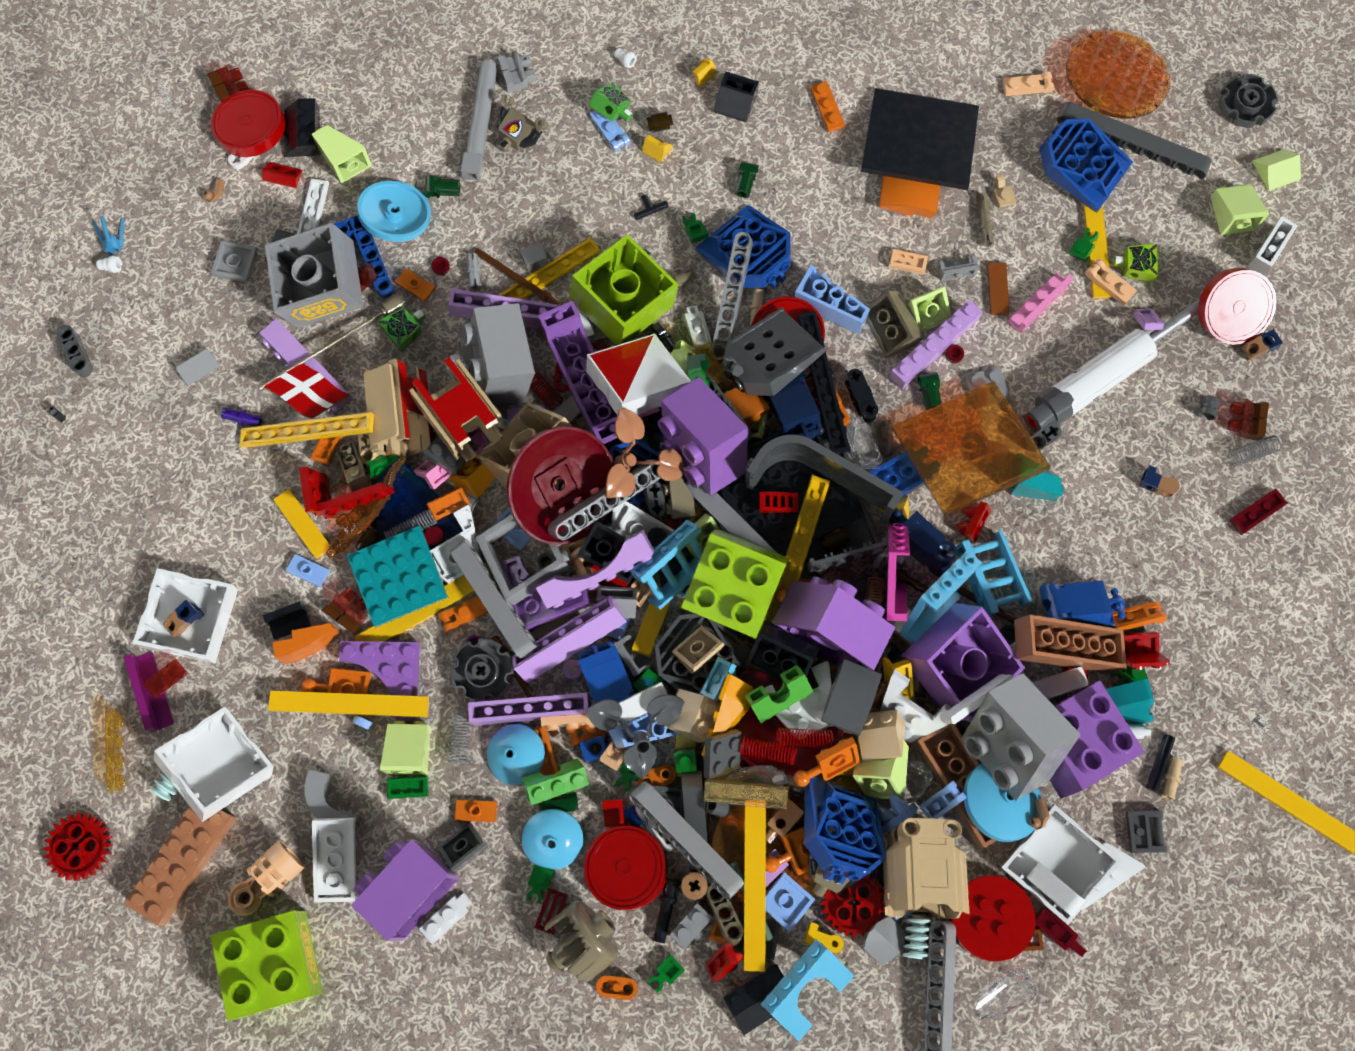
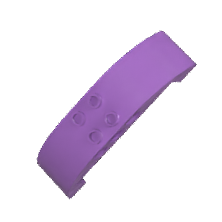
M570 301L538 315L554 358L589 431L603 444L616 439L615 422L617 414L610 406L605 394L598 389L586 372L587 354L594 353L595 351L584 331L580 314L574 302Z

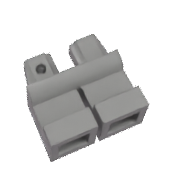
M516 52L512 57L505 58L504 55L498 56L499 66L508 93L527 88L528 83L536 80L534 69L524 71V68L532 66L529 55L519 56V53Z

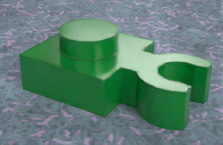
M693 212L691 213L692 219L690 220L682 216L685 232L692 244L709 238L708 231L702 221L696 222V215Z
M1086 228L1084 230V238L1078 237L1069 251V255L1086 262L1095 248L1092 242L1098 239V232L1095 231L1094 235L1088 236L1090 229Z
M391 454L387 458L383 455L367 461L368 476L370 479L382 476L400 457L397 454Z
M1129 665L1126 669H1123L1124 673L1115 671L1110 674L1111 677L1118 676L1120 678V681L1115 683L1114 686L1123 685L1125 681L1128 684L1148 679L1145 668L1135 670Z
M623 763L619 772L624 775L617 779L615 786L618 787L624 781L626 783L624 791L628 792L632 787L631 780L637 782L639 776Z
M534 865L528 885L533 886V889L528 892L526 900L530 901L531 895L537 894V903L540 904L542 902L541 891L542 889L548 891L554 873L553 870Z
M670 954L656 968L659 975L651 977L648 984L650 985L654 980L658 981L659 987L655 990L658 993L662 990L665 981L671 985L685 969Z

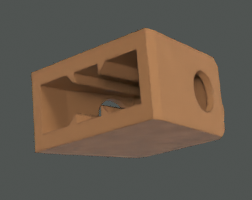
M785 797L766 820L768 825L766 828V840L771 843L777 835L783 838L805 812L789 798ZM778 819L783 820V824L780 827L776 826Z

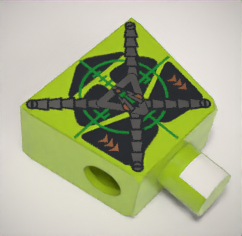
M1157 244L1127 247L1123 256H1114L1113 267H1123V277L1153 283L1158 276Z

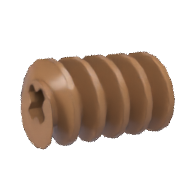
M696 872L687 874L681 883L684 896L690 900L701 899L706 894L708 888L705 877ZM697 881L700 890L691 892L689 883Z

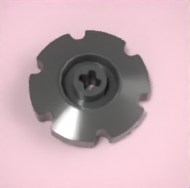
M1244 74L1242 78L1238 76L1232 77L1220 92L1222 94L1219 99L1221 112L1226 118L1231 117L1233 124L1241 127L1253 128L1256 123L1261 126L1267 123L1277 110L1275 105L1278 102V95L1272 84L1264 83V78L1255 74Z
M481 638L478 639L477 645L469 641L462 645L454 654L453 658L456 659L457 664L450 667L451 680L456 689H464L463 696L475 702L487 701V696L496 699L502 696L511 686L512 682L508 680V676L515 673L510 652L503 653L501 651V643L492 639ZM479 666H480V667H483V666L486 667V669L484 670L485 673H483V674H480V673H479L480 670H481V669L479 668Z

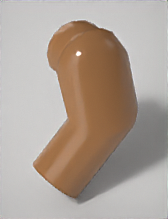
M216 179L214 190L204 191L203 198L207 202H214L222 197L225 181Z
M1044 799L1035 801L1038 813L1029 821L1030 826L1037 830L1043 828L1050 817Z

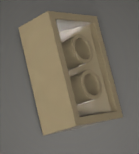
M887 291L868 306L870 311L866 321L885 358L911 348L924 339L900 291Z

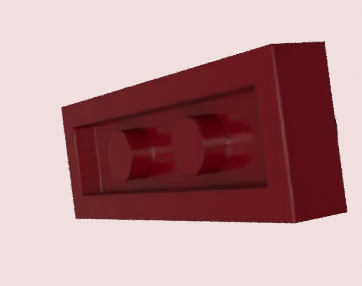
M1275 488L1229 521L1238 533L1243 535L1287 505L1288 502Z

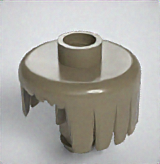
M575 901L547 922L545 926V931L554 926L557 931L563 929L561 934L573 931L553 947V952L549 951L546 956L549 966L556 973L564 972V967H566L572 975L578 974L576 976L578 980L588 982L606 969L618 957V947L612 936L616 928L609 916L602 910L595 913L585 903Z

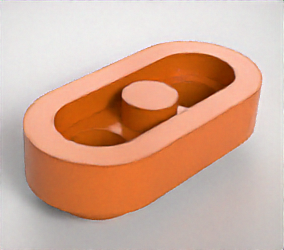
M663 764L651 769L643 779L638 778V786L646 778L651 780V786L664 787L669 785L677 777L676 769L669 764ZM665 770L670 774L668 778H664L662 775Z
M604 975L598 979L596 990L602 997L630 1000L637 994L638 986L631 978ZM604 982L610 983L611 988L609 990L603 989ZM627 984L631 986V992L629 993L623 990V987Z

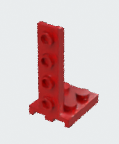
M308 467L299 468L305 512H313L318 517L325 516V519L333 518L340 511L353 510L358 505H368L375 499H385L388 497L387 495L394 493L393 487L386 486L384 483H377L332 499L329 491L330 482L326 474Z

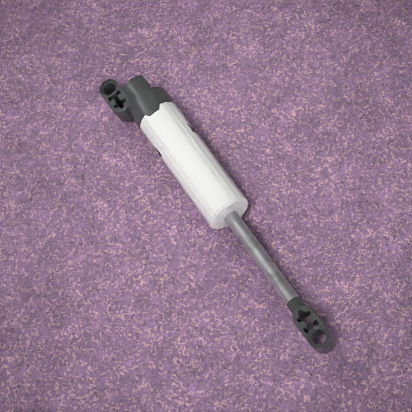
M1199 300L1164 323L1163 330H1154L1150 334L1140 329L1133 330L1079 367L1077 371L1069 374L1036 397V407L1023 415L1027 426L1034 432L1025 439V449L1030 453H1035L1051 444L1061 436L1062 429L1059 426L1060 424L1155 359L1157 356L1155 343L1197 315ZM1049 431H1051L1050 436H1048V437H1045V436H1044V435L1047 434ZM1033 439L1038 442V447L1033 445Z

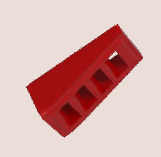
M760 492V513H798V493ZM766 498H769V507H766ZM773 498H777V507H773ZM781 498H785V507H781ZM789 498H792L793 508H789Z

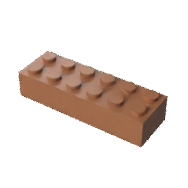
M1027 615L1014 620L1017 660L1072 668L1082 667L1085 670L1106 673L1127 668L1122 629L1035 615Z
M949 724L924 736L914 744L941 788L943 789L950 782L954 781L957 784V789L962 793L968 775L980 764L977 759L971 757L966 751L964 742L961 740L962 735L955 724ZM964 800L954 807L979 850L997 841L984 835L976 828L967 814Z
M189 806L124 904L155 925L165 926L237 817L221 809L202 822Z

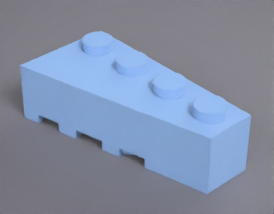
M812 264L794 297L810 303L819 312L821 317L856 334L860 333L870 311L867 306L854 296L846 294L841 286H836L829 281V277L825 274H820L816 271V267Z
M647 712L625 724L632 734L638 731L647 732L652 715ZM654 720L651 730L652 736L649 739L653 741L679 735V733L659 725ZM621 725L608 730L617 749L634 745L633 740L630 739V736Z

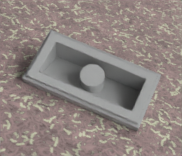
M207 348L175 368L187 386H190L218 369L220 365Z

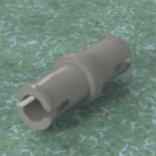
M469 253L466 255L468 266L466 274L469 276V289L474 290L475 285L476 290L481 289L479 276L481 269L478 266V254L473 253L472 260V254Z

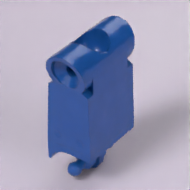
M1103 580L1063 584L1062 586L1048 583L1042 585L1039 589L1042 603L1048 612L1046 616L1048 618L1115 628L1112 616L1113 611L1118 612L1119 619L1126 617L1123 611L1125 609V600L1118 595L1117 588L1110 590L1113 597L1108 599Z
M607 641L604 644H591L592 647L578 654L580 659L578 662L595 704L605 699L620 702L635 695L617 648L613 646L612 641Z

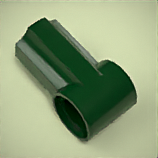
M741 161L735 195L743 198L750 197L759 165Z
M435 175L426 176L424 196L427 198L460 196V180L441 179Z
M938 373L918 375L917 381L920 382L921 389L919 391H922L925 410L930 411L941 408L942 402L939 392L940 379Z
M577 793L562 794L538 803L539 812L545 809H560L566 812L579 810Z

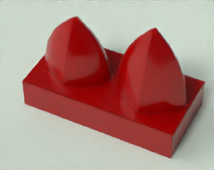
M982 501L979 505L970 504L962 506V512L971 521H963L956 524L958 531L973 544H975L991 513L988 503Z
M732 943L724 944L706 962L711 983L719 982L726 974L738 968L737 963L744 959L743 954L734 951Z

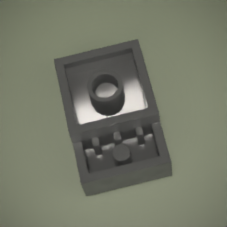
M844 659L840 663L835 681L831 685L821 721L860 736L873 704L882 674Z

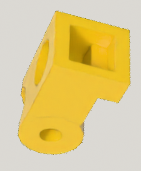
M809 922L803 939L804 943L812 945L817 939L832 953L836 954L842 951L844 942L840 936L827 935L817 931L819 925Z

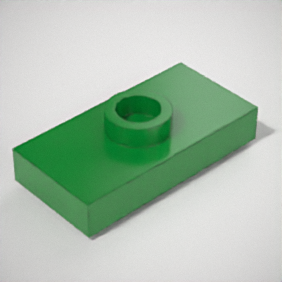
M428 776L387 778L388 800L429 797Z

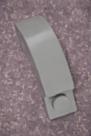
M308 770L304 790L307 805L317 819L355 818V824L359 825L360 816L338 811L330 804L328 789L332 776Z

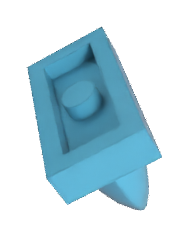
M718 657L700 693L719 702V696L727 674L737 678L736 665Z

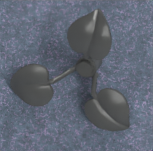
M675 695L655 697L647 707L648 713L652 715L649 720L648 731H638L635 734H632L623 720L619 718L622 715V707L615 700L605 699L597 702L587 709V716L591 723L601 730H612L617 722L621 724L634 744L624 752V763L631 771L643 779L649 773L657 758V750L650 743L649 739L652 736L653 721L656 720L662 726L673 724L679 718L685 702L682 698Z

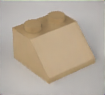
M678 689L676 696L682 698L685 702L681 714L673 724L664 727L697 743L705 742L710 728L714 726L713 716L715 711L720 709V703L705 695Z
M897 709L868 714L862 732L858 736L863 762L903 757L905 722Z

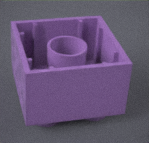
M700 377L661 400L662 418L658 420V425L664 435V441L660 443V449L663 451L670 448L680 454L685 466L683 468L684 476L692 487L697 488L701 485L711 496L746 473L748 427Z
M812 577L810 583L793 581L772 621L773 624L785 632L820 648L818 654L829 661L841 663L845 659L871 670L875 669L895 629V626L882 618L885 613L883 607L869 600H863L861 603L854 598L857 592L855 587L838 579L831 585L829 582L818 577Z
M955 603L901 655L904 660L908 659L911 662L913 673L939 709L945 704L951 707L955 706L1000 674L1012 675L1015 678L1025 669L1021 661L1017 660L1016 654L983 607ZM979 708L961 720L971 722Z
M1101 681L1076 692L1054 705L1081 734L1050 779L1060 799L1085 790L1145 752Z
M401 839L397 840L383 856L388 865L382 872L374 875L370 871L353 888V892L358 898L351 906L387 941H404L460 878L426 844L413 839L406 843Z

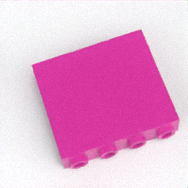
M895 523L892 526L888 525L887 621H907L906 585L896 584L897 555L910 556L908 526H904L901 523Z

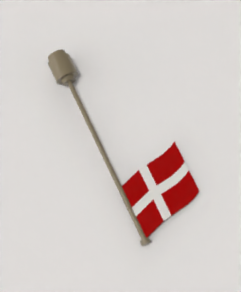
M398 294L381 302L378 314L265 383H259V389L261 391L267 389L279 396L295 411L308 419L317 417L349 397L350 394L336 388L319 372L304 363L380 316L386 317L402 308H406L408 306L406 300L401 294Z

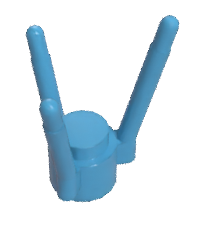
M100 216L105 238H103L96 221L92 223L102 243L103 251L107 254L120 252V247H124V218H121L119 239H117L116 236L109 235L104 216Z

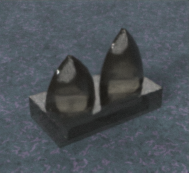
M891 420L872 422L876 458L896 457Z

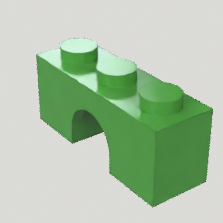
M798 665L780 674L783 685L779 691L768 693L761 685L744 695L760 723L769 720L777 713L789 708L794 703L814 692Z
M577 758L560 764V771L553 775H542L541 772H537L521 778L525 796L531 806L588 786L585 767Z

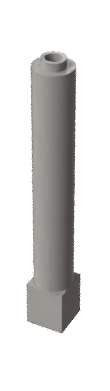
M491 59L483 60L480 64L467 148L463 155L461 167L462 177L465 180L481 181L484 164L483 156L498 65Z

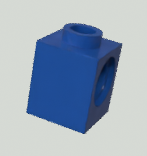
M603 736L579 742L585 764L600 760L601 755L610 745L608 740L604 741ZM598 744L602 747L599 754L591 753L593 745Z

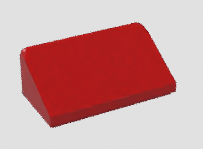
M269 162L262 170V181L297 188L303 170Z

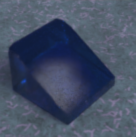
M635 805L623 811L631 826L640 827L644 824L636 813Z

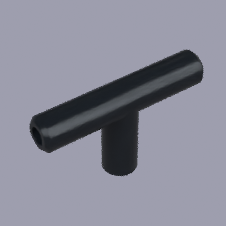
M644 194L641 196V199L646 209L635 213L634 217L636 220L668 208V202L663 201L653 206L648 195Z

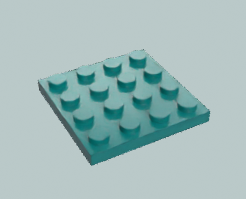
M420 525L347 555L375 628L449 598Z

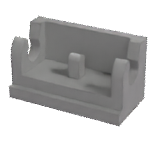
M974 253L970 254L967 258L943 262L941 259L938 260L939 262H936L941 281L973 276L977 274L979 269Z
M629 634L615 642L613 646H616L620 658L634 679H637L648 668L652 669L653 666L645 655L632 651L635 640Z

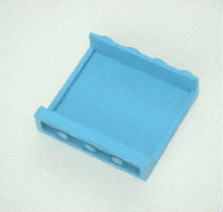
M966 551L920 597L899 634L911 644L916 642L946 611L960 600L962 596L956 590L982 565V562L969 551Z

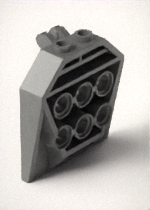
M781 307L728 341L723 359L724 374L729 380L732 379L739 391L743 390L747 395L774 396L826 351L824 346H821Z
M695 613L679 615L677 619L672 618L666 625V633L664 635L660 633L654 641L656 644L654 654L657 676L676 692L678 689L701 694L702 688L696 687L695 680L701 678L706 682L710 674L707 670V664H715L718 657L736 665L737 678L750 667L745 665L752 650L748 645L722 624ZM701 625L724 643L723 647L729 651V655L726 657L721 656L718 652L693 675L687 668L685 673H678L676 671V665L682 663L672 652Z

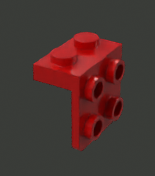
M1157 631L1124 633L1126 664L1132 669L1141 670L1148 666L1163 668L1164 665H1170V660L1159 652V633Z

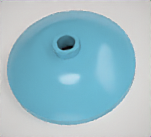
M511 724L501 728L492 737L487 749V762L492 774L501 782L510 785H521V778L540 772L545 759V749L540 736L532 728L521 724ZM512 750L513 756L510 758L508 753Z
M560 809L542 810L533 815L524 827L522 834L523 850L528 859L537 866L550 870L564 868L574 862L581 852L583 846L582 828L575 817ZM553 840L556 844L550 846L548 842Z

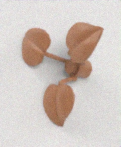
M624 408L618 410L615 434L621 442H631V444L622 451L623 454L615 458V465L608 472L606 498L626 497L634 491L635 478L629 471L635 465L657 464V475L666 481L677 480L684 474L683 468L685 466L683 460L674 449L669 448L661 451L659 461H636V457L629 453V451L635 445V440L643 438L645 428L643 421L636 413Z

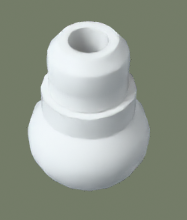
M621 48L616 49L614 53L615 58L625 68H631L636 62V55L631 51L622 50Z
M114 255L99 259L96 262V267L99 270L117 273L121 270V260Z

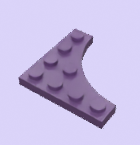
M518 555L502 562L514 588L531 577L521 556ZM588 589L581 591L582 594L572 600L569 597L564 600L563 605L555 609L553 606L548 609L546 608L538 591L512 606L529 630L592 605Z
M340 641V662L354 663L369 669L382 680L391 695L418 696L420 642ZM396 716V721L414 722L417 721V717Z

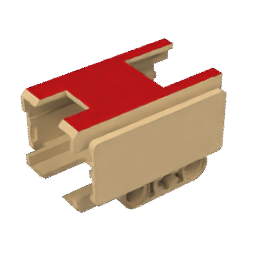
M448 357L444 362L452 371L455 377L454 381L430 395L417 377L412 381L417 392L413 388L409 391L419 410L455 459L458 460L460 458L458 455L460 453L467 463L477 456L467 443L470 441L468 434L480 427L494 445L504 438L497 428L500 427L503 430L505 425L499 411L462 362L456 359V366L452 359Z
M394 358L389 360V364H384L373 370H366L363 377L367 411L362 413H373L374 424L373 433L358 434L361 462L367 465L369 460L383 455L387 457L391 454H397L402 460L407 458V455L413 456L425 451L435 440L434 430L410 394L409 390L411 388L415 392H417V389L412 383L414 379L407 377L406 363ZM416 367L418 379L429 392L426 370Z

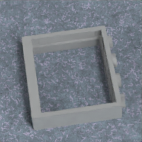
M511 514L477 536L476 540L505 600L515 605L537 591L536 587L539 583L555 575L560 576L571 569L572 566L569 562V554L566 550L562 549L561 545L549 544L557 560L514 588L492 542L518 526Z

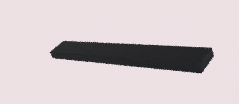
M816 311L797 315L799 325L821 346H824ZM824 352L809 367L829 449L836 454L850 452V447L827 354Z

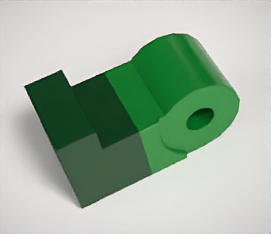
M702 353L687 357L690 381L700 377L709 387L710 383L706 378V368L710 367V360L706 354Z

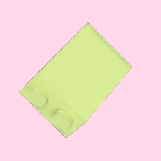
M326 125L312 133L320 153L341 183L372 166L362 144Z
M1239 184L1227 188L1222 186L1217 188L1211 195L1220 235L1256 231L1269 215L1267 208L1252 185Z
M394 721L393 724H387L380 771L389 775H428L431 727L425 721H414L413 724H406L405 721Z
M905 740L902 758L863 762L861 751L859 752L860 764L855 766L853 777L865 795L879 799H890V794H893L904 800L909 750Z

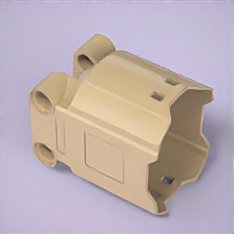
M907 818L899 826H896L887 833L886 840L891 847L886 851V860L883 862L885 915L902 918L906 912H927L935 919L959 918L962 912L969 914L966 853L955 844V839L962 833L959 822L937 818ZM947 826L953 830V836L947 833ZM894 832L898 834V841L894 838Z

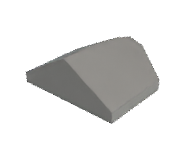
M886 915L870 929L865 943L862 944V948L882 966L901 953L907 932L891 917Z

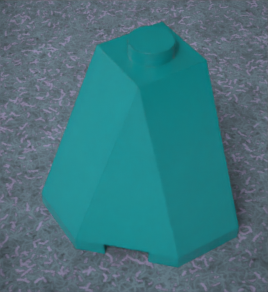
M1017 454L1013 459L1010 495L1057 501L1063 495L1064 485H1061L1062 478L1025 456Z
M1148 679L1106 689L1125 720L1140 724H1148L1153 721V713H1150L1151 705H1154V697Z

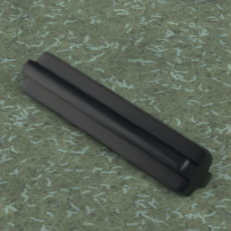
M1164 735L1146 785V788L1150 791L1156 792L1159 789L1175 742V737L1171 735Z

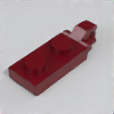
M1044 906L1036 915L1035 924L1068 953L1074 950L1079 956L1083 957L1087 950L1079 944L1082 939L1047 906Z

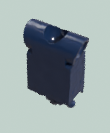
M804 371L774 396H764L765 400L770 402L783 436L800 435L813 439L816 435L823 434L824 429L820 421V412L805 382Z
M895 510L889 518L891 526L895 523L908 526L910 555L923 566H927L932 574L936 576L939 574L943 575L952 566L957 555L956 546L946 541L945 536L918 511L909 519L904 517L900 510Z

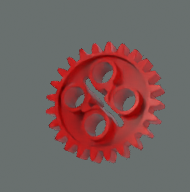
M77 813L76 817L68 815V820L61 818L62 825L54 824L56 831L48 832L52 837L51 839H45L49 846L43 848V850L49 851V854L45 855L44 858L50 859L47 866H54L51 872L58 873V877H65V880L71 881L73 878L74 881H80L81 877L87 880L89 877L88 873L95 876V869L103 870L101 863L109 862L105 856L112 855V852L107 849L113 846V844L108 843V840L113 836L106 835L110 828H102L105 822H98L99 817L93 816L91 818V814L83 816V814ZM81 827L82 833L77 837L76 831ZM95 841L96 847L91 851L90 844ZM64 843H66L67 848L65 852L62 853L61 846ZM77 857H80V864L76 867L75 860Z
M870 873L853 884L854 900L858 901V905L854 907L855 922L852 921V905H848V901L852 900L850 886L846 888L848 893L844 899L840 898L837 893L827 889L823 896L825 901L819 902L820 905L825 906V909L820 912L827 913L828 915L824 921L831 920L830 928L837 926L836 933L839 934L844 930L845 937L849 935V932H852L853 938H856L857 932H859L863 937L865 936L864 930L869 932L871 926H874L876 920L883 919L880 913L885 912V909L881 908V905H884V900H881L884 893H879L878 891L882 885L875 886L876 878L869 880ZM861 886L868 890V895L865 898H861L858 895V889ZM862 907L866 908L869 912V916L865 920L859 916V910ZM840 908L847 909V919L842 920L839 918L838 911Z

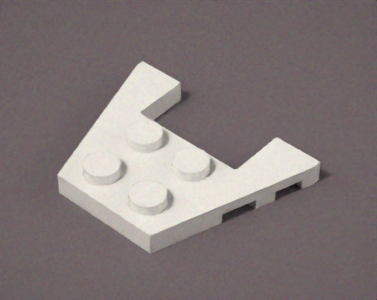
M469 505L453 513L463 532L430 550L440 577L448 584L464 575L450 553L452 548L464 539H467L481 557Z
M828 661L811 667L819 687L813 689L814 692L806 698L799 700L789 708L776 714L786 728L823 730L832 726L821 721L831 689ZM773 685L764 688L768 693H775Z
M895 669L892 673L880 712L896 709L899 711L905 722L904 740L911 743L949 725L942 723L939 716L952 707L945 704L933 716L900 694L909 684L910 679Z

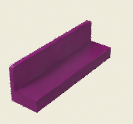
M153 652L138 657L132 654L124 656L123 658L145 731L152 733L173 725L174 721Z

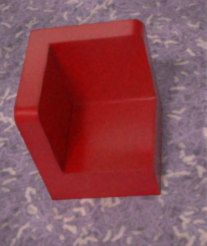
M623 800L602 801L605 827L625 825Z

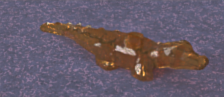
M401 457L388 471L383 481L386 486L393 487L395 476L406 461L405 457ZM387 495L388 497L385 499H375L368 505L355 506L348 514L343 513L338 516L336 524L340 525L342 529L333 539L326 551V555L332 558L338 553L348 551L353 539L357 534L369 527L372 521L379 515L381 509L385 507V503L390 499V495Z

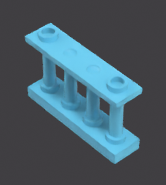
M686 520L654 549V554L651 555L652 558L645 563L640 561L630 570L633 577L643 584L645 582L648 584L654 594L648 601L660 610L692 581L704 551L696 540V537L702 531L699 526L689 520ZM690 543L697 556L688 563L681 550ZM674 556L683 568L675 576L667 565V562ZM660 569L668 580L662 588L658 587L652 577Z
M1002 530L991 537L993 541L972 546L970 541L966 540L956 546L958 558L966 551H969L976 557V553L996 548L999 554V559L982 563L968 578L978 605L983 607L989 617L999 612L998 607L1019 601L1021 607H1024L1032 602L1031 593L1024 583L1009 548L1008 540ZM1004 566L1008 576L989 582L986 581L983 571ZM1011 583L1015 594L997 600L993 598L990 589Z

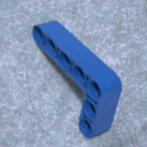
M358 215L334 223L342 232H346L345 234L353 241L357 240L378 295L382 298L392 296L394 289L373 235L364 227L357 228L362 225Z

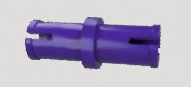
M224 407L221 414L222 419L237 422L239 425L260 426L261 424L259 423L262 422V416L246 413L245 410L237 411Z

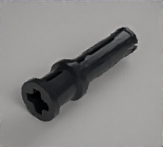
M666 878L663 893L659 897L661 905L652 941L665 944L672 909L678 901L676 896L678 888L682 883L680 881Z

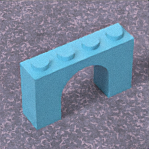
M817 939L760 1004L798 1041L813 1026L798 1009V996L802 988L810 980L822 977L841 992L854 977L833 953Z

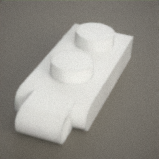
M697 305L686 307L684 320L692 347L694 349L711 347L712 341L703 312L698 310Z
M465 893L458 898L455 895L425 922L419 930L433 945L469 912L467 907L472 901Z

